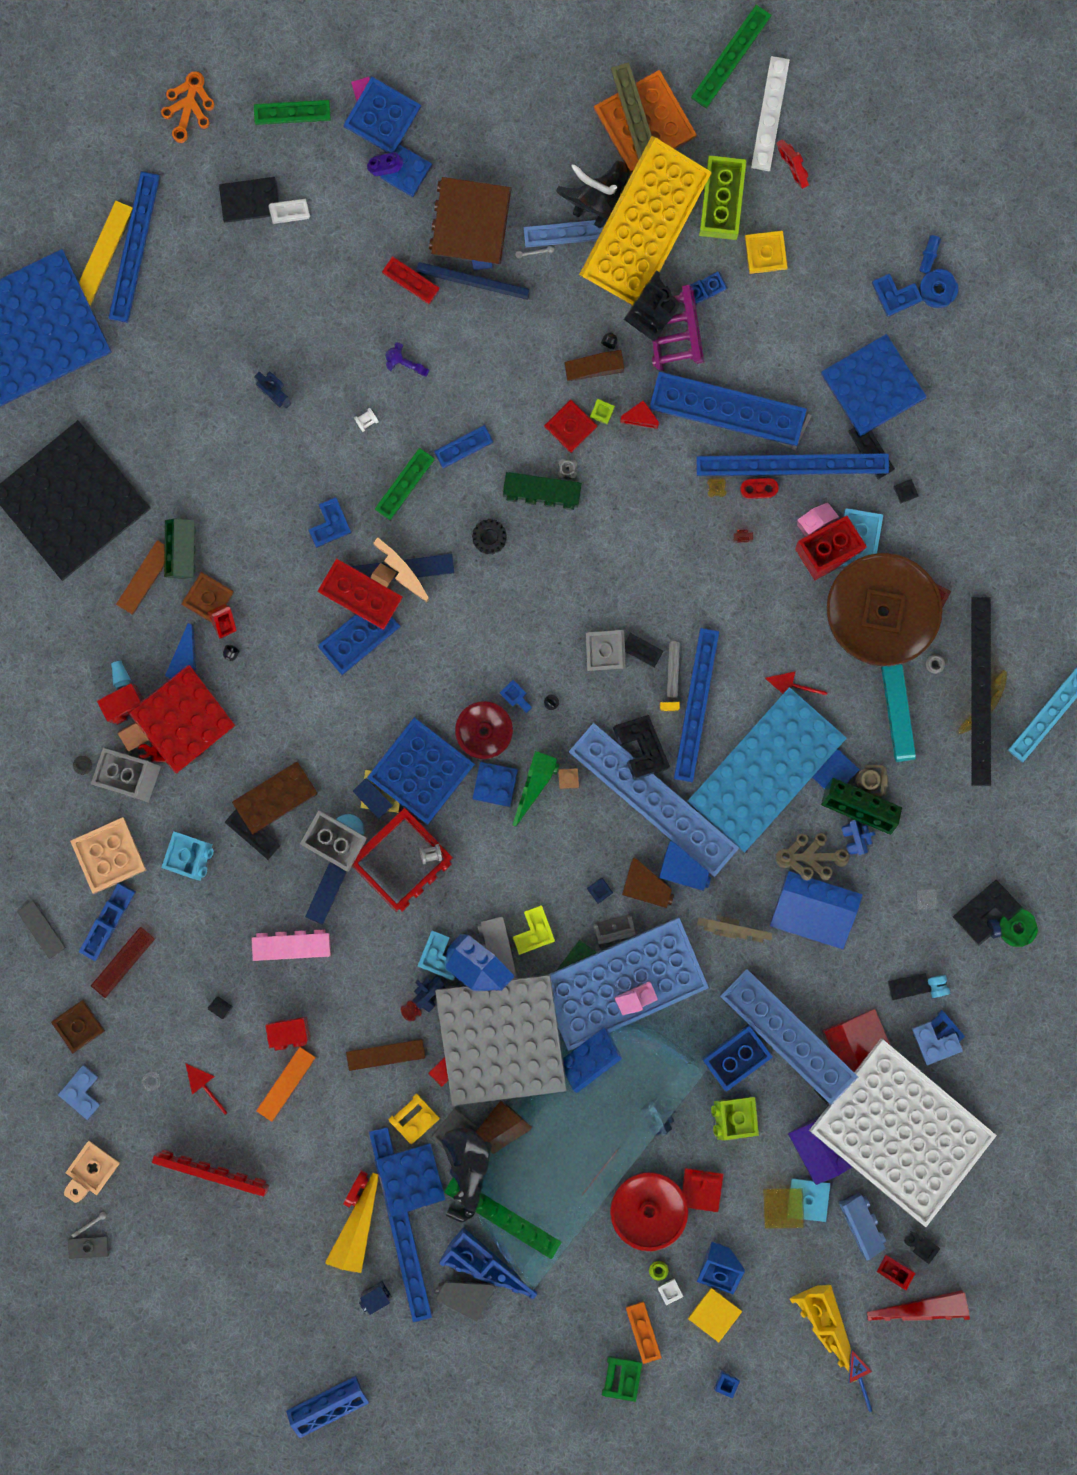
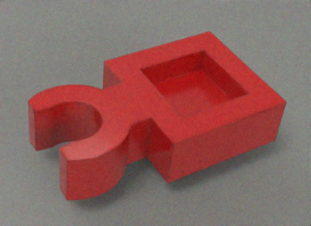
M152 743L151 747L147 744L138 746V749L145 750V755H139V759L143 760L151 756V762H166Z

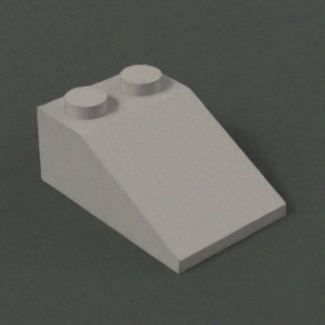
M103 748L91 784L149 803L161 766Z
M318 810L300 844L349 872L367 838L341 821Z

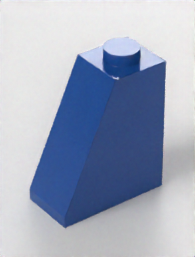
M669 841L659 878L704 891L705 887L708 888L711 877L708 876L709 872L675 842Z

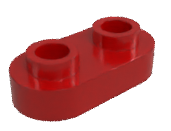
M772 478L747 479L740 486V493L746 499L772 498L779 490L778 483ZM765 486H771L772 491L767 492L765 490ZM746 487H752L753 492L748 493Z
M360 1171L343 1205L348 1208L351 1205H356L360 1198L357 1195L360 1188L364 1189L369 1181V1178L366 1177L368 1173Z

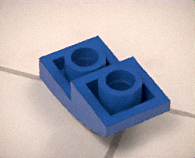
M719 271L690 285L694 290L696 304L728 289Z

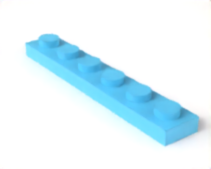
M1077 667L1007 750L1019 761L1024 762L1077 698Z

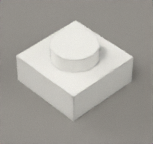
M674 1278L657 1287L666 1305L683 1297Z

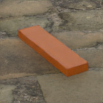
M299 1047L256 1112L272 1122L316 1057L302 1047Z

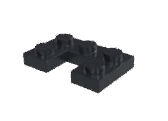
M649 715L613 727L619 745L637 740L643 756L627 762L634 780L670 768Z
M995 880L952 917L973 941L980 946L993 935V931L981 920L983 917L996 908L1009 921L1023 908Z

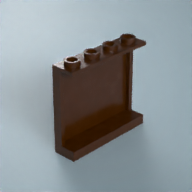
M442 177L437 185V192H440L439 200L435 201L434 211H437V216L432 222L434 237L430 239L429 250H432L431 254L501 264L512 187Z

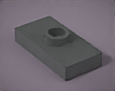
M108 1236L69 1238V1259L108 1257Z

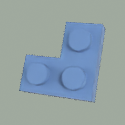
M931 1022L912 1028L926 1065L963 1052L956 1033L937 1039Z
M83 1065L58 1094L60 1098L87 1120L101 1105L87 1093L88 1089L98 1079V1076Z

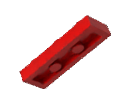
M393 256L382 271V274L428 305H430L440 290L438 286Z

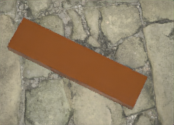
M158 540L156 541L116 605L132 615L164 568L163 543Z

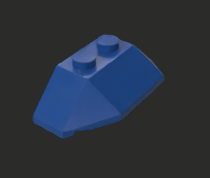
M460 934L447 948L445 969L472 991H502L515 977L494 954L469 935Z

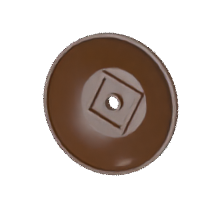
M877 553L851 562L838 574L827 598V620L834 638L848 654L867 664L895 666L915 659L931 645L941 625L942 601L932 577L916 562L896 554ZM885 607L888 610V615H879L878 609Z

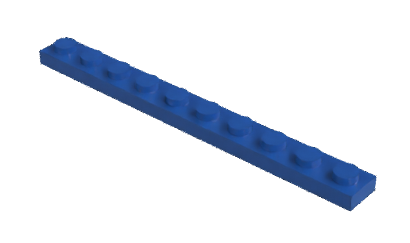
M889 454L697 456V476L889 473Z
M388 1127L369 1131L375 1159L394 1154ZM405 1212L390 1217L388 1213L412 1320L417 1322L432 1318L409 1214Z

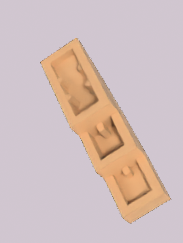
M377 537L373 544L388 555L384 562L399 573L395 578L396 581L425 602H428L429 598L408 565L393 549Z

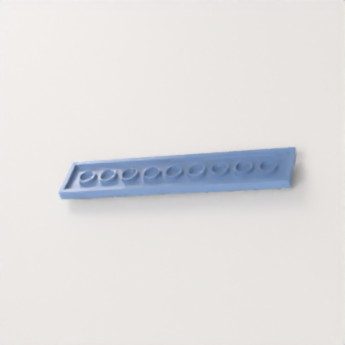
M593 723L570 749L569 753L672 842H675L713 877L718 874L739 849L737 845L654 774L634 780L627 762L635 758L596 724Z

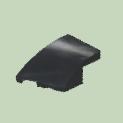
M657 270L623 319L654 342L680 306L676 298L671 294L669 287H665L659 277L660 273Z

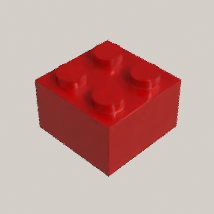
M130 683L97 700V703L107 722L119 725L127 720L128 712L144 699L138 687Z
M307 1016L265 1025L269 1048L274 1047L275 1051L286 1049L290 1044H293L294 1047L305 1046L307 1041L311 1039Z

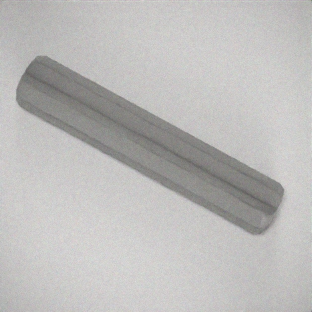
M677 641L669 643L667 697L677 698L680 643Z

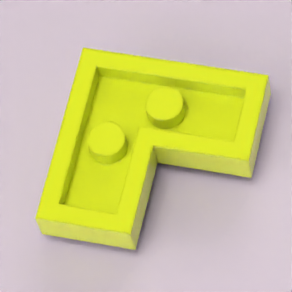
M542 905L525 911L524 914L530 930L513 936L519 955L555 942Z

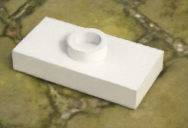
M306 199L269 204L273 224L310 218Z

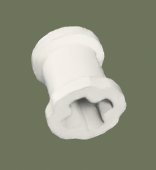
M368 408L367 412L361 416L354 417L362 432L373 423H379L371 408Z

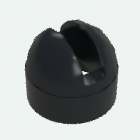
M607 333L603 336L601 344L607 348L614 349L618 341L617 336L613 333Z
M226 645L223 650V657L225 660L228 658L230 659L229 661H234L240 651L233 645Z
M548 695L544 699L546 709L555 710L559 705V700L555 695ZM548 698H550L554 703H556V705H551L547 701Z

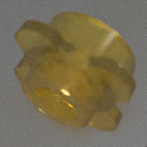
M709 479L707 481L709 486L707 494L709 497H724L726 495L725 479Z

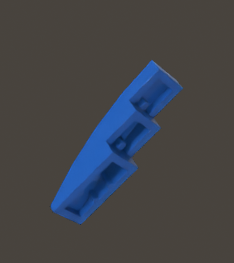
M120 882L117 884L110 899L106 902L99 917L95 920L79 953L93 961L98 959L136 891Z

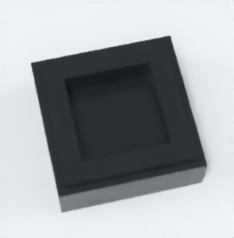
M912 479L893 486L900 504L919 497Z

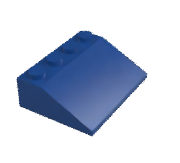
M787 871L770 926L844 949L858 912L862 894L812 878L804 880L800 874Z

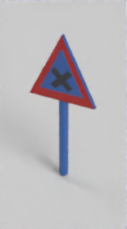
M851 1350L848 1383L859 1380L868 1411L872 1412L862 1379L863 1376L872 1371Z

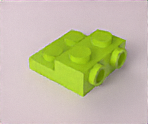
M755 1097L714 1101L711 1113L716 1119L713 1133L717 1140L759 1136Z

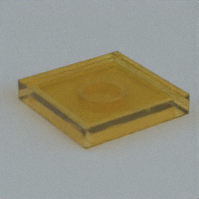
M803 1188L763 1189L765 1228H804Z

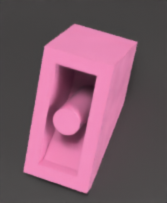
M825 503L811 509L799 518L797 526L805 536H808L839 519V516L829 503Z

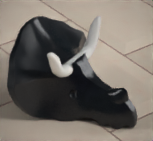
M619 160L601 178L594 179L588 177L576 165H572L576 175L586 185L580 188L558 186L556 192L575 205L573 215L580 217L583 210L598 216L594 223L596 227L601 228L605 224L620 197L621 189L628 177L626 163Z

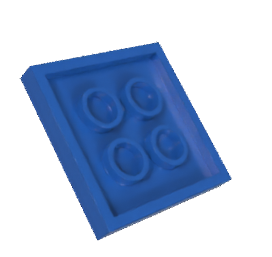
M371 77L343 127L385 152L393 153L401 143L421 105Z
M431 1143L374 1160L390 1217L445 1200Z

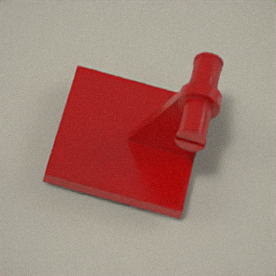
M685 1168L682 1192L686 1198L688 1208L718 1212L723 1173Z

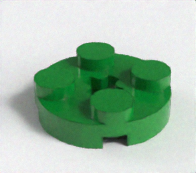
M1024 909L1019 911L1009 921L1002 916L999 921L1002 940L1013 947H1023L1032 943L1038 933L1035 917ZM1021 923L1022 932L1018 931L1015 933L1014 924Z

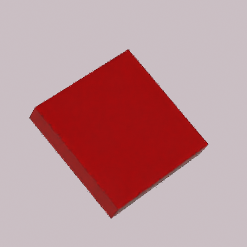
M571 399L544 425L570 453L598 427Z

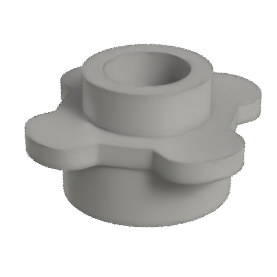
M561 459L559 461L560 471L558 476L560 478L570 477L573 479L577 476L575 472L577 462L575 460L565 461Z

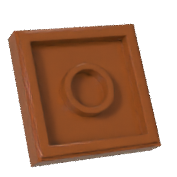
M201 572L181 605L211 622L207 612L223 604L227 605L234 591Z

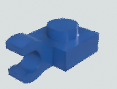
M514 680L500 692L512 707L518 704L526 713L532 709L523 699L527 693Z

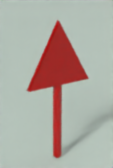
M796 671L765 678L782 694L789 687L822 695L828 694L825 691L794 684L793 680Z
M186 1064L192 1095L200 1088H203L223 1114L226 1115L227 1111L205 1085L215 1076Z

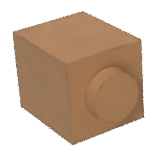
M578 768L558 769L559 789L579 788Z

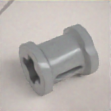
M436 844L435 847L419 848L423 865L429 861H442L439 844Z

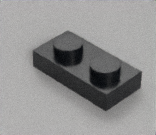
M632 633L629 634L625 641V653L655 668L664 652Z
M926 973L888 981L892 1000L930 992Z

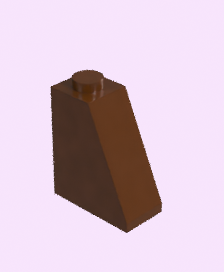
M632 858L622 895L667 908V905H671L674 894H671L672 889L640 861Z
M500 1100L476 1133L484 1141L492 1144L490 1152L494 1154L530 1131L532 1126L510 1106Z

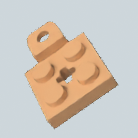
M88 1141L65 1172L73 1179L67 1185L64 1195L74 1203L81 1201L89 1190L98 1195L120 1165V1162L91 1141ZM96 1163L98 1171L90 1173L88 1165ZM74 1189L78 1190V1195L73 1193Z

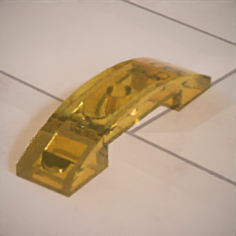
M1005 670L1000 671L991 684V688L995 690L991 697V713L997 706L1006 685L1007 672ZM971 716L967 717L956 731L958 735L971 730Z

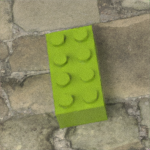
M708 156L706 169L712 173L704 186L699 236L737 240L746 160Z

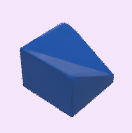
M721 1370L714 1390L733 1398L740 1380Z

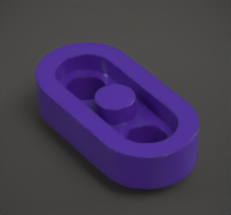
M395 152L374 156L369 160L367 169L373 176L395 173L402 168L403 159Z

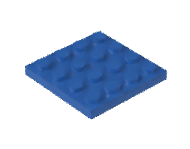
M887 334L821 371L822 377L860 437L926 399L925 393Z
M414 717L368 775L367 779L428 825L475 764Z

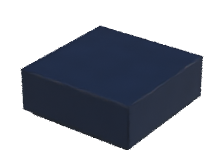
M600 878L587 888L597 904L613 894V891L603 878Z

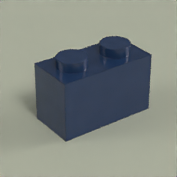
M382 1280L362 1292L359 1304L364 1312L368 1311L369 1315L390 1304L392 1296Z

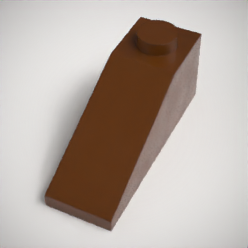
M622 350L603 352L564 362L567 381L624 373Z

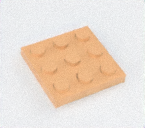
M124 817L70 841L93 894L146 871L144 862Z

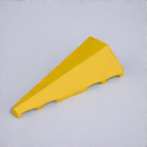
M372 1173L325 1264L341 1270L362 1272L379 1178L378 1173Z
M817 1285L791 1297L790 1301L792 1304L795 1302L802 1310L801 1316L803 1318L807 1317L813 1325V1332L828 1352H834L838 1357L839 1361L837 1364L840 1368L844 1366L849 1372L851 1347L831 1285Z

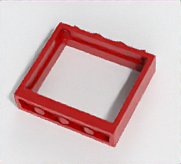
M406 808L397 814L360 850L352 865L360 876L395 912L399 909L403 912L410 905L408 901L413 896L417 898L424 892L422 889L427 883L431 885L438 878L436 874L440 870L444 872L452 865L450 861L453 858L439 844L443 860L398 903L358 864L404 820L431 847L439 844Z

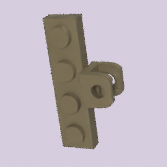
M717 915L716 919H719V922L698 917L697 925L704 926L705 931L713 932L715 935L734 939L736 937L747 939L748 936H752V941L763 943L764 939H772L773 933L739 926L740 920Z

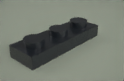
M855 427L848 431L861 454H886L872 431L867 432L861 437ZM889 460V473H891L895 468ZM874 474V475H875L876 478L879 480V479H881L882 477L886 476L887 474Z
M236 809L224 822L267 860L281 846L262 829L252 835Z

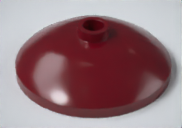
M481 701L469 705L460 713L456 721L455 735L458 744L468 755L478 759H490L506 750L512 739L513 726L508 713L501 706L492 702ZM483 727L488 729V733L485 735L481 733Z

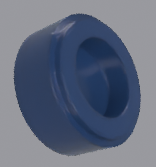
M995 918L988 920L987 926L993 931L991 937L993 939L1000 937L1001 927L998 920Z

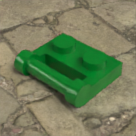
M608 1356L605 1387L602 1389L601 1395L636 1402L642 1362ZM616 1365H621L618 1391H613Z

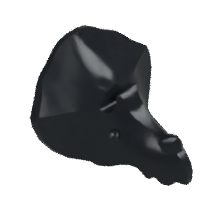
M456 1128L446 1132L441 1140L451 1164L449 1174L457 1180L459 1185V1192L454 1196V1200L460 1202L466 1210L475 1212L480 1200L479 1196L483 1187V1178L488 1170L492 1144L484 1141L472 1129Z

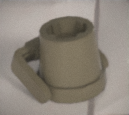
M865 765V769H862L856 775V786L868 793L874 792L881 786V793L870 794L884 796L886 794V787H888L886 766ZM871 768H881V775Z

